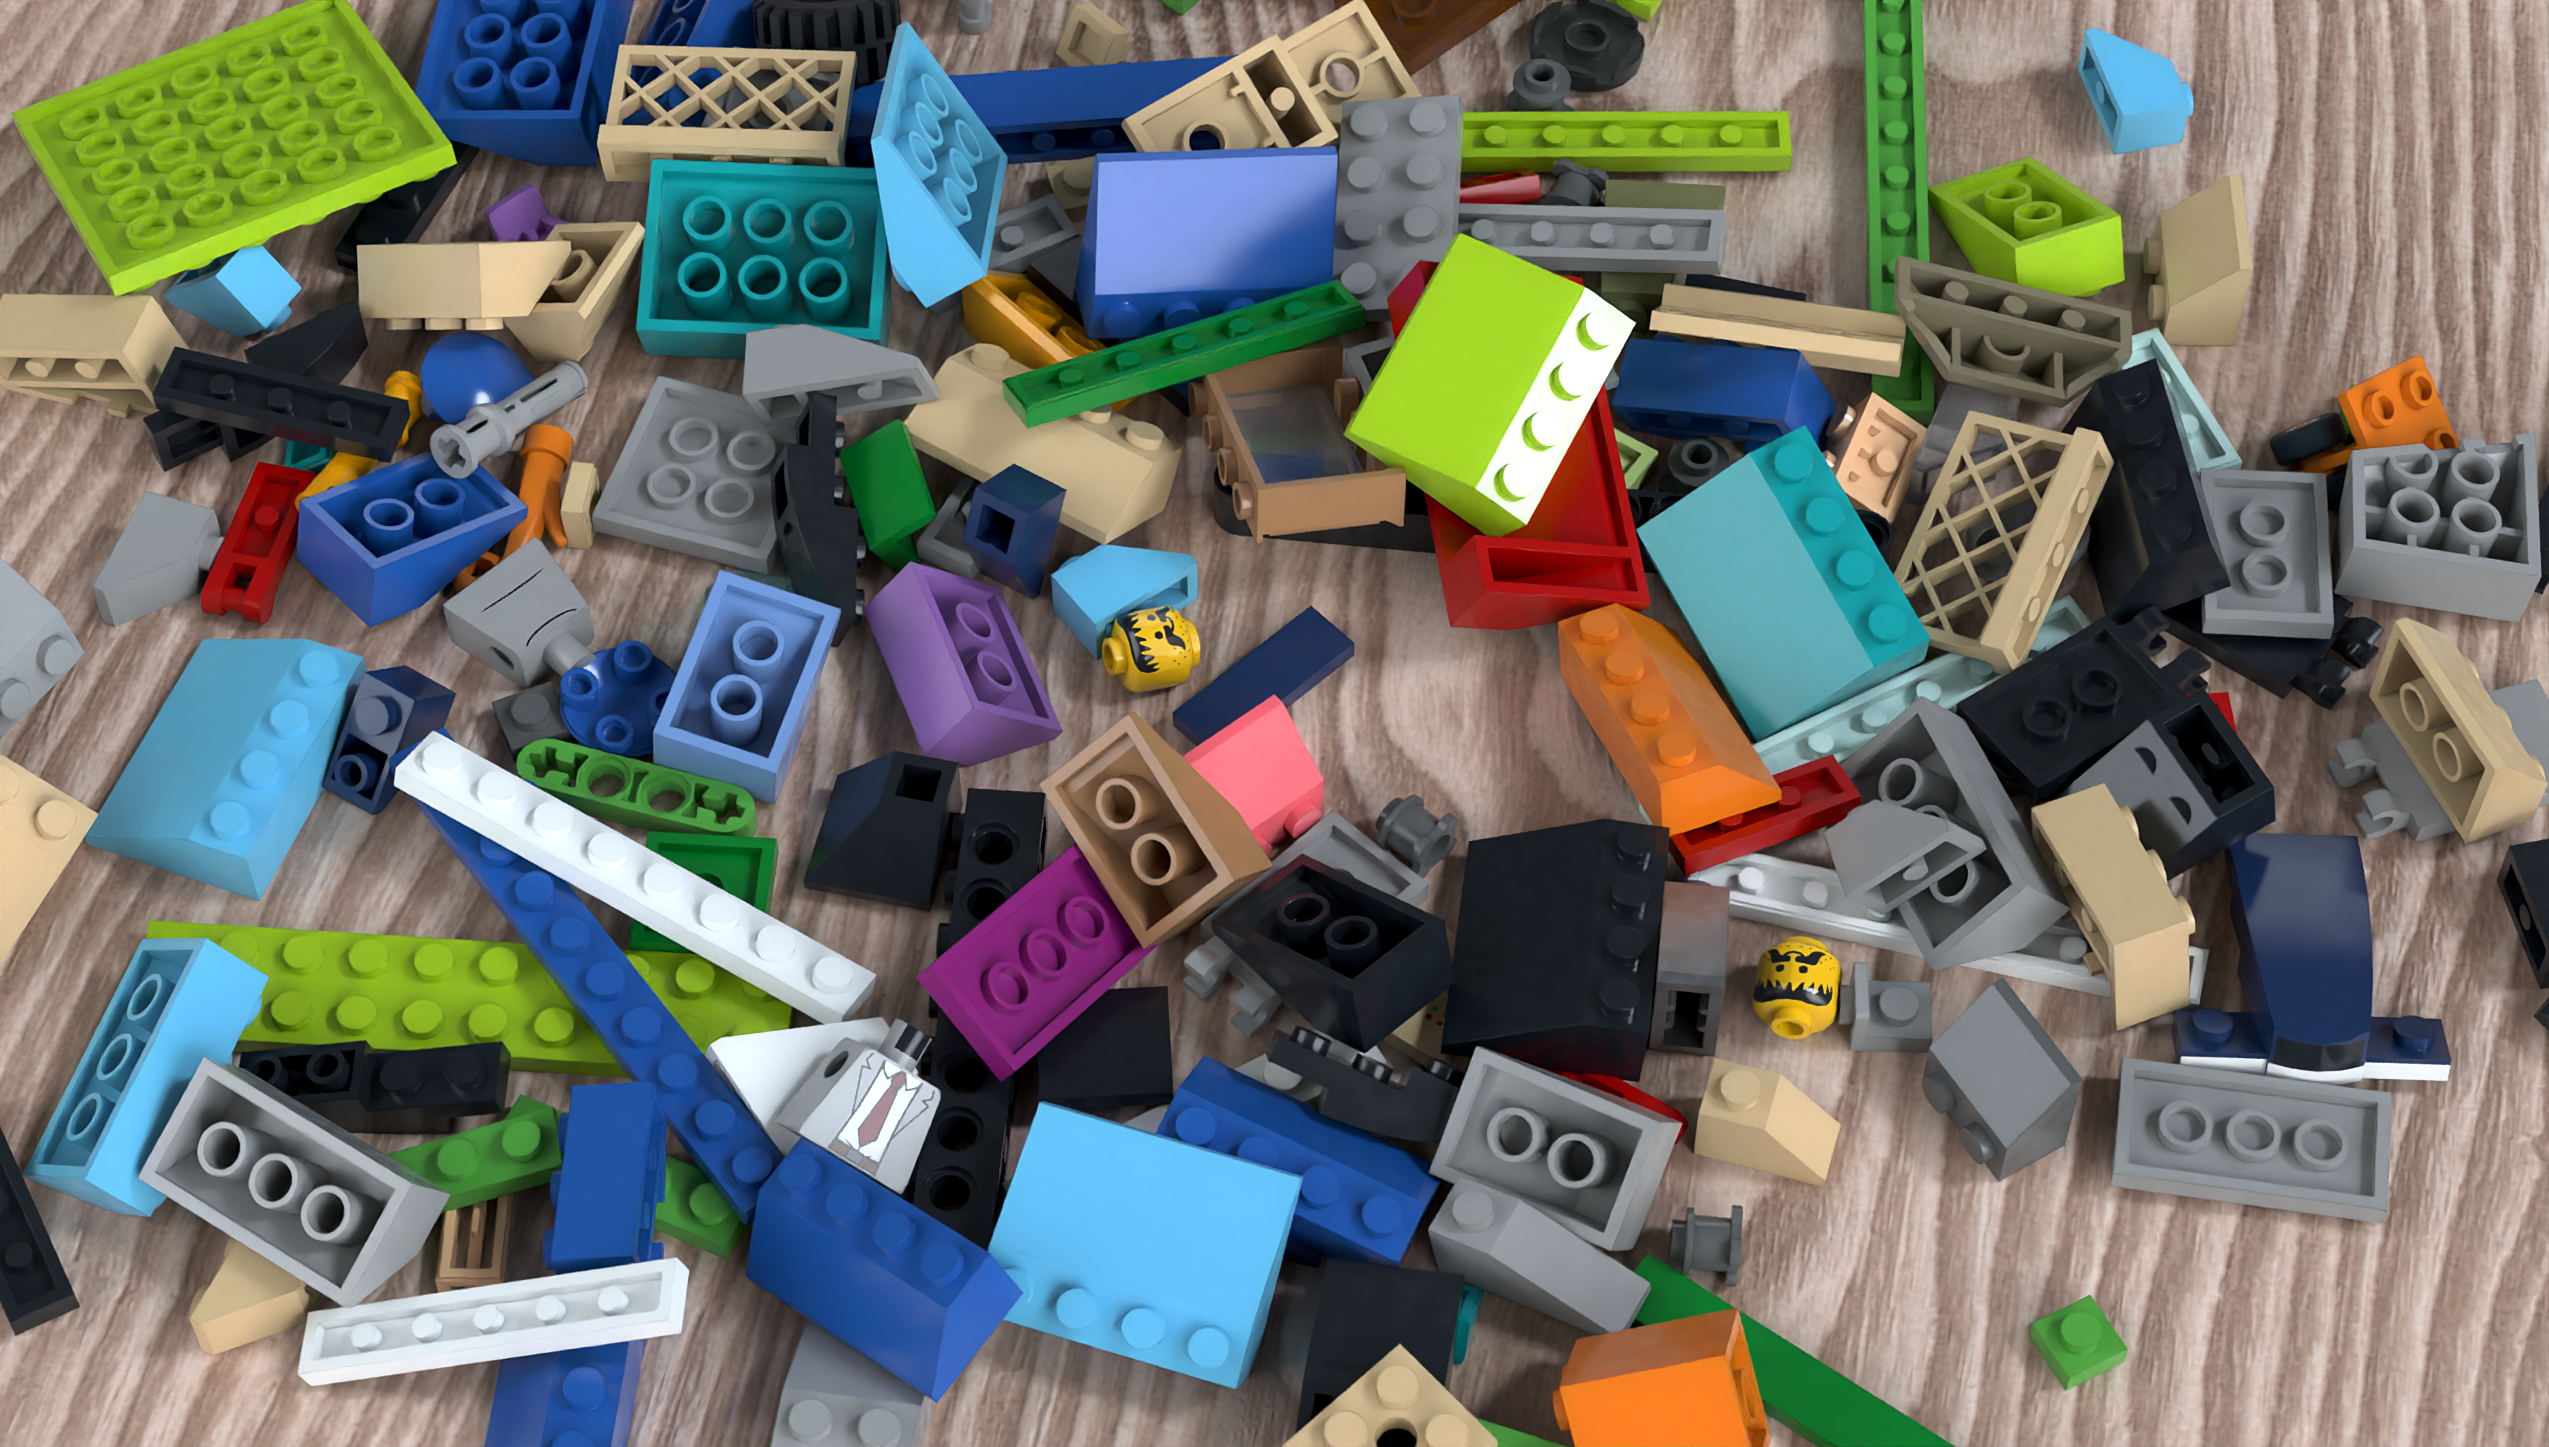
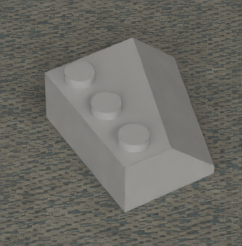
M2535 433L2515 434L2510 443L2486 445L2484 438L2463 439L2458 448L2430 450L2422 443L2352 450L2348 460L2332 545L2333 593L2519 623L2541 578Z

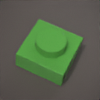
M2091 1295L2032 1323L2029 1333L2030 1339L2066 1391L2123 1363L2128 1348Z

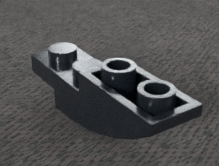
M353 299L336 308L325 310L314 318L282 333L271 335L260 343L245 349L244 353L247 363L340 384L367 348L368 341L359 306ZM163 410L142 418L153 454L164 472L219 446L229 461L233 462L275 438V436Z
M813 392L796 422V444L786 443L771 470V502L775 531L783 563L795 594L841 609V615L831 643L832 647H839L851 626H858L863 616L865 593L863 589L856 588L857 571L863 565L866 552V538L864 534L858 533V509L840 506L843 495V477L835 475V458L840 456L843 448L845 425L842 421H836L837 396Z
M1296 1025L1292 1035L1276 1028L1266 1050L1267 1060L1323 1085L1315 1104L1319 1114L1352 1127L1389 1137L1440 1143L1466 1072L1432 1056H1429L1425 1066L1409 1059L1399 1083L1390 1080L1394 1069L1371 1057L1357 1053L1352 1063L1328 1052L1332 1041L1311 1030Z
M367 1040L241 1052L239 1067L246 1069L349 1133L426 1134L450 1132L452 1118L504 1113L511 1053L502 1041L376 1053Z

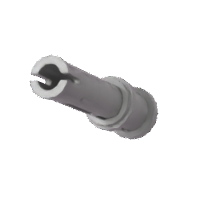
M562 361L549 372L521 387L496 404L484 402L470 408L466 414V419L456 425L446 424L439 427L433 432L430 440L432 455L436 463L445 473L454 478L462 479L471 475L478 467V462L488 456L497 457L509 451L515 440V435L546 418L549 414L570 401L583 396L586 393L584 390L588 388V381L584 371L573 361ZM461 455L463 459L457 460V457Z

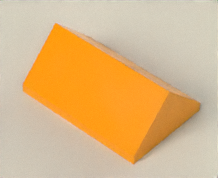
M987 270L986 276L962 288L965 331L979 343L993 344L1003 348L1008 352L1009 358L1030 369H1039L1107 348L1097 339H1087L1085 328L1027 279V274ZM1138 396L1111 403L1112 410L1118 412Z

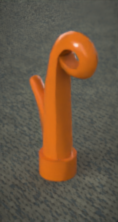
M535 424L527 428L519 454L523 465L517 498L528 507L527 518L510 531L503 557L486 551L452 580L458 592H461L480 578L472 576L477 570H491L534 537L541 540L545 526L557 548L561 549L566 546L567 537L565 536L560 513V486L562 473L567 470L574 445V440L568 432L549 424Z

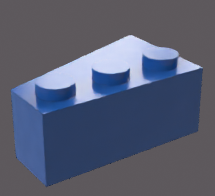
M1663 334L1654 335L1651 340L1628 338L1618 377L1619 384L1615 389L1612 401L1613 408L1632 431L1679 441L1697 437L1708 439L1709 436L1746 443L1745 455L1806 425L1821 453L1824 452L1828 439L1826 431L1833 419L1836 406L1827 389L1805 357L1797 349L1768 345L1765 349L1744 348L1735 342L1724 339H1712L1708 342V345L1685 343L1679 338Z

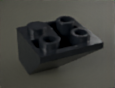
M893 751L838 774L803 880L804 888L930 912L951 845L954 813H960L963 805L958 762Z

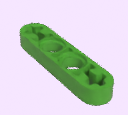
M544 738L533 741L526 745L517 757L516 768L519 778L534 782L542 791L561 801L568 802L588 816L654 832L753 837L757 830L758 821L753 798L746 789L735 784L556 739ZM549 764L557 765L558 771L551 770L548 771L545 778H537L535 771L544 772ZM604 776H616L624 782V786L618 793L608 797H599L592 794L589 790L595 780ZM570 780L576 781L575 787H571ZM664 791H675L684 797V802L681 806L670 812H658L649 805L654 796ZM699 800L703 801L704 808L697 807ZM729 810L738 811V817H730L726 824L717 823L716 817H725Z

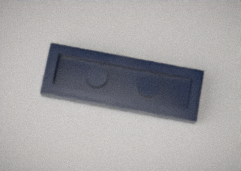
M1310 606L1174 711L1173 726L1198 746L1274 694L1283 702L1287 709L1354 656V642Z

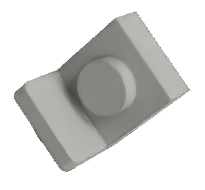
M1854 962L1850 985H1840L1837 1008L1838 1024L1849 1025L1850 1050L1928 1053L1929 1047L1932 1044L1930 982L1868 980V963Z

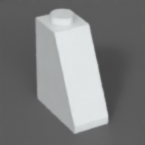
M882 1017L723 1037L709 1046L705 1057L783 1156L786 1157L801 1138L775 1122L787 1104L841 1040L847 1037L878 1051L890 1028ZM915 1067L912 1073L917 1076L919 1072Z

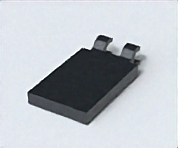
M2333 591L2334 627L2331 639L2202 633L2201 597L2160 611L2170 621V627L2164 631L2191 647H2196L2200 652L2283 700L2294 687L2309 696L2319 706L2332 710L2345 694L2346 689L2341 685L2348 678L2351 670L2339 660L2329 657L2324 658V656L2332 649L2341 654L2352 665L2365 669L2378 653L2379 648L2374 644L2384 632V628L2370 618H2350L2354 603L2338 594H2334Z
M2155 606L2141 611L2131 621L2121 627L2106 615L1960 701L1956 706V715L1966 720L1979 745L2037 803L2079 778L2147 719L2188 697L2186 694H2193L2202 688L2206 690L2208 683L2200 674L2209 670L2212 663L2196 647L2182 652L2172 662L2159 668L2150 658L2159 654L2167 647V641L2159 633L2170 627V621Z

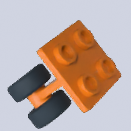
M2420 355L2408 358L2338 394V401L2355 438V443L2335 451L2333 450V447L2347 439V432L2339 414L2336 412L2327 413L2305 421L2275 435L2270 440V446L2279 465L2287 466L2298 462L2303 473H2326L2328 510L2340 505L2347 465L2343 467L2340 465L2348 463L2352 450L2422 443L2430 450L2458 448L2460 444L2438 396L2435 383Z

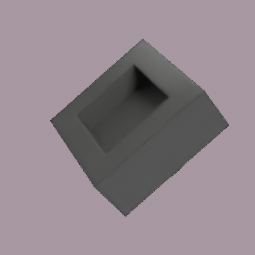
M552 681L492 702L495 718L515 764L521 750L533 741L546 738L575 744L574 737L569 733L562 721L559 711V697Z

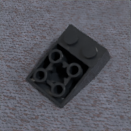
M2204 688L2147 719L2053 799L2056 800L2105 783L2117 805L2126 804L2130 808L2138 827L2141 844L2146 851L2153 849L2157 852L2163 863L2167 881L2276 821L2274 786Z
M1327 1258L1303 1376L1295 1434L1399 1344L1450 1392L1465 1276L1462 1274ZM1395 1428L1384 1432L1377 1440L1376 1445L1377 1447H1415L1417 1440L1409 1431Z

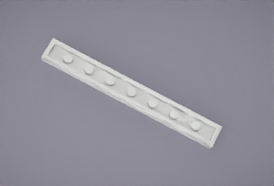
M1752 852L1684 877V881L1700 880L1712 886L1730 887L1729 916L1924 957L1898 907L1885 915H1881L1845 897L1836 870ZM2059 918L2023 949L1961 964V966L2111 998V987L2104 972L2091 976L2083 960L2084 954L2093 951L2088 940L2076 921L2066 922L2063 918ZM2189 946L2190 1005L2178 1010L2198 1011L2209 953L2208 949Z

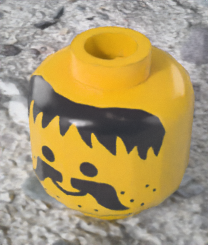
M1162 606L1119 615L1112 625L1110 638H1105L1102 642V658L1106 671L1110 676L1117 675L1127 690L1132 693H1140L1184 684L1191 674L1192 667H1196L1199 664L1200 642L1192 620L1182 618L1181 614L1171 606Z
M1802 936L1783 939L1779 944L1769 947L1759 959L1752 1008L1758 1018L1771 1027L1774 1033L1787 1039H1803L1809 1034L1823 1031L1836 1018L1843 968L1838 959L1830 953L1827 946L1818 940Z

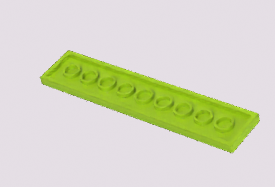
M149 920L145 939L207 938L269 976L260 995L262 998L260 1011L255 1020L247 1028L243 1029L232 1053L367 1040L376 1053L502 1041L511 1053L510 1070L629 1078L525 943ZM620 949L704 1056L709 1046L723 1037L793 1029L796 1008L698 954Z

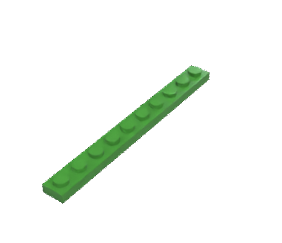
M1862 0L1868 310L1899 314L1894 306L1895 262L1898 256L1930 263L1922 0ZM1907 325L1900 376L1892 377L1869 373L1870 393L1874 392L1919 424L1932 425L1934 414L1933 362Z

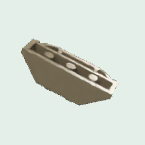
M1900 255L1895 262L1894 306L1944 380L2063 408L2092 388L2097 379L2111 375L2128 363L2132 356L2131 311Z

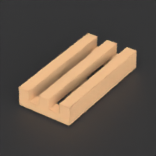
M517 1192L498 1197L491 1268H482L490 1200L473 1204L466 1268H455L462 1208L443 1213L435 1279L439 1293L453 1291V1287L468 1289L508 1283Z

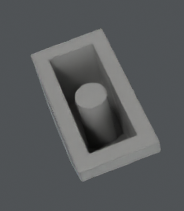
M148 491L144 493L91 587L104 624L116 627L200 593L225 539L222 537L214 509Z
M1876 799L1868 804L1852 809L1845 819L1824 832L1845 897L1881 915H1885L1986 850L1982 838L1946 819Z

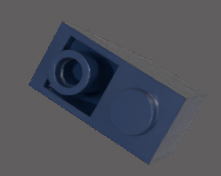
M1012 464L977 486L974 491L962 542L980 573L1032 600L1038 597L1067 490L1016 464Z
M406 665L364 672L322 787L371 815L380 814L401 790L394 786L395 777L391 772L388 758L425 738L432 731H437L444 727L456 693Z

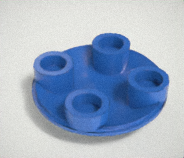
M463 332L451 334L437 341L424 357L420 373L424 394L421 397L420 405L422 411L429 419L439 423L444 422L445 424L456 425L466 419V414L475 405L483 402L496 404L521 387L534 381L524 361L502 342L478 333Z
M628 640L622 642L616 648L592 653L596 656V660L584 668L570 669L563 675L559 693V711L565 727L580 744L588 748L628 758H636L653 753V731L677 674L665 662L652 655L648 646L639 641Z

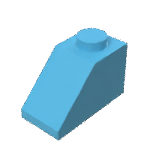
M2098 28L2086 29L2077 69L2114 154L2117 155L2182 142L2187 117L2192 116L2194 111V101L2190 86L2187 82L2180 81L2171 60Z
M262 245L240 248L213 259L205 267L186 270L163 297L171 305L237 338H241L261 330L265 334H269L277 329L292 313V309L287 304L302 287Z
M1101 544L1083 556L1077 555L1068 559L1060 566L1058 571L1051 574L1053 611L1096 660L1102 658V642L1105 638H1110L1112 625L1119 615L1162 606H1171L1179 611L1198 599L1197 561L1190 554Z

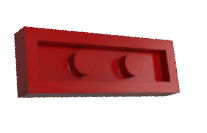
M1833 754L1772 775L1782 790L1781 800L1684 833L1672 835L1669 837L1668 851L1683 874L1688 876L1840 822L1846 818L1852 809L1861 805L1862 796Z

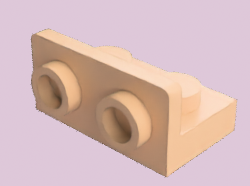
M1872 392L1853 408L1845 405L1836 413L1826 431V435L1831 438L1827 450L1822 452L1854 509L1878 513L1892 525L1931 435V431Z

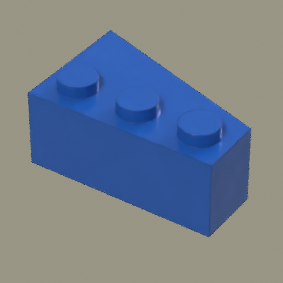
M653 1081L573 1085L569 1113H561L558 1121V1141L560 1150L564 1155L562 1170L553 1171L551 1177V1201L556 1211L554 1228L546 1229L544 1233L543 1256L547 1270H555L556 1275L664 1259V1244L652 1241L657 1203H665L667 1118Z

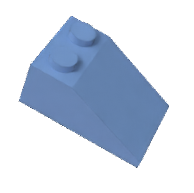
M719 570L653 731V764L735 784L746 789L752 798L775 805L796 753L841 615V609Z

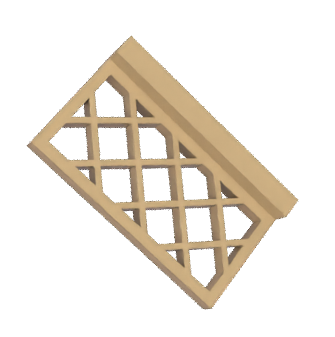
M619 45L606 124H600L597 139L605 181L650 183L652 159L846 167L844 155L857 70L856 52ZM632 66H657L664 72V74L643 88L630 78ZM700 68H716L723 74V76L702 90L688 78V76ZM760 69L776 70L782 76V78L761 92L747 80L748 77ZM819 71L841 72L840 80L821 93L816 91L806 81ZM678 85L690 98L669 112H666L654 99L673 86ZM736 86L749 100L726 114L713 101ZM795 88L808 102L786 116L773 102ZM642 107L656 119L648 126L622 125L625 118ZM701 109L716 121L707 128L682 127L680 125L681 122ZM761 110L776 123L768 129H742L739 126ZM820 112L833 123L832 131H802L799 128Z
M1665 283L1662 305L1652 310L1649 329L1658 330L1657 335H1670L1683 340L1685 343L1708 345V342L1712 339H1724L1735 342L1744 348L1765 349L1768 345L1797 349L1802 353L1809 365L1899 377L1907 324L1900 314Z
M1969 410L1894 572V577L1907 599L1925 590L1928 592L1935 610L1920 617L1919 620L1931 638L1929 646L1989 662L1995 673L2003 675L2010 673L2025 663L2114 465V461L2100 432L2077 427L2074 435H2069ZM1980 433L2004 438L2009 448L1977 465L1974 464L1970 456ZM2013 441L2021 442V444L2015 446ZM2045 449L2062 452L2055 469L2031 480L2022 460ZM1967 464L1969 469L1963 471L1965 465ZM2016 464L2025 483L1991 499L1982 480ZM1976 483L1984 503L1956 517L1950 518L1946 506L1951 495ZM2045 491L2042 499H2040L2039 493ZM2032 497L2037 506L2032 521L2007 533L1998 513ZM1941 517H1942L1943 520H1944V522L1938 525V523H1939V521H1940V519H1941ZM1992 517L2001 537L1970 552H1966L1958 533ZM1951 536L1960 556L1926 572L1921 560L1927 548ZM2021 544L2018 552L2016 553L2014 547ZM2008 551L2013 563L2007 576L1983 587L1974 567ZM1967 570L1976 591L1942 607L1933 586ZM1916 571H1918L1920 576L1914 578ZM1996 599L1992 608L1990 601ZM1983 605L1988 619L1979 638L1974 639L1955 634L1949 621ZM1943 625L1945 631L1935 627Z

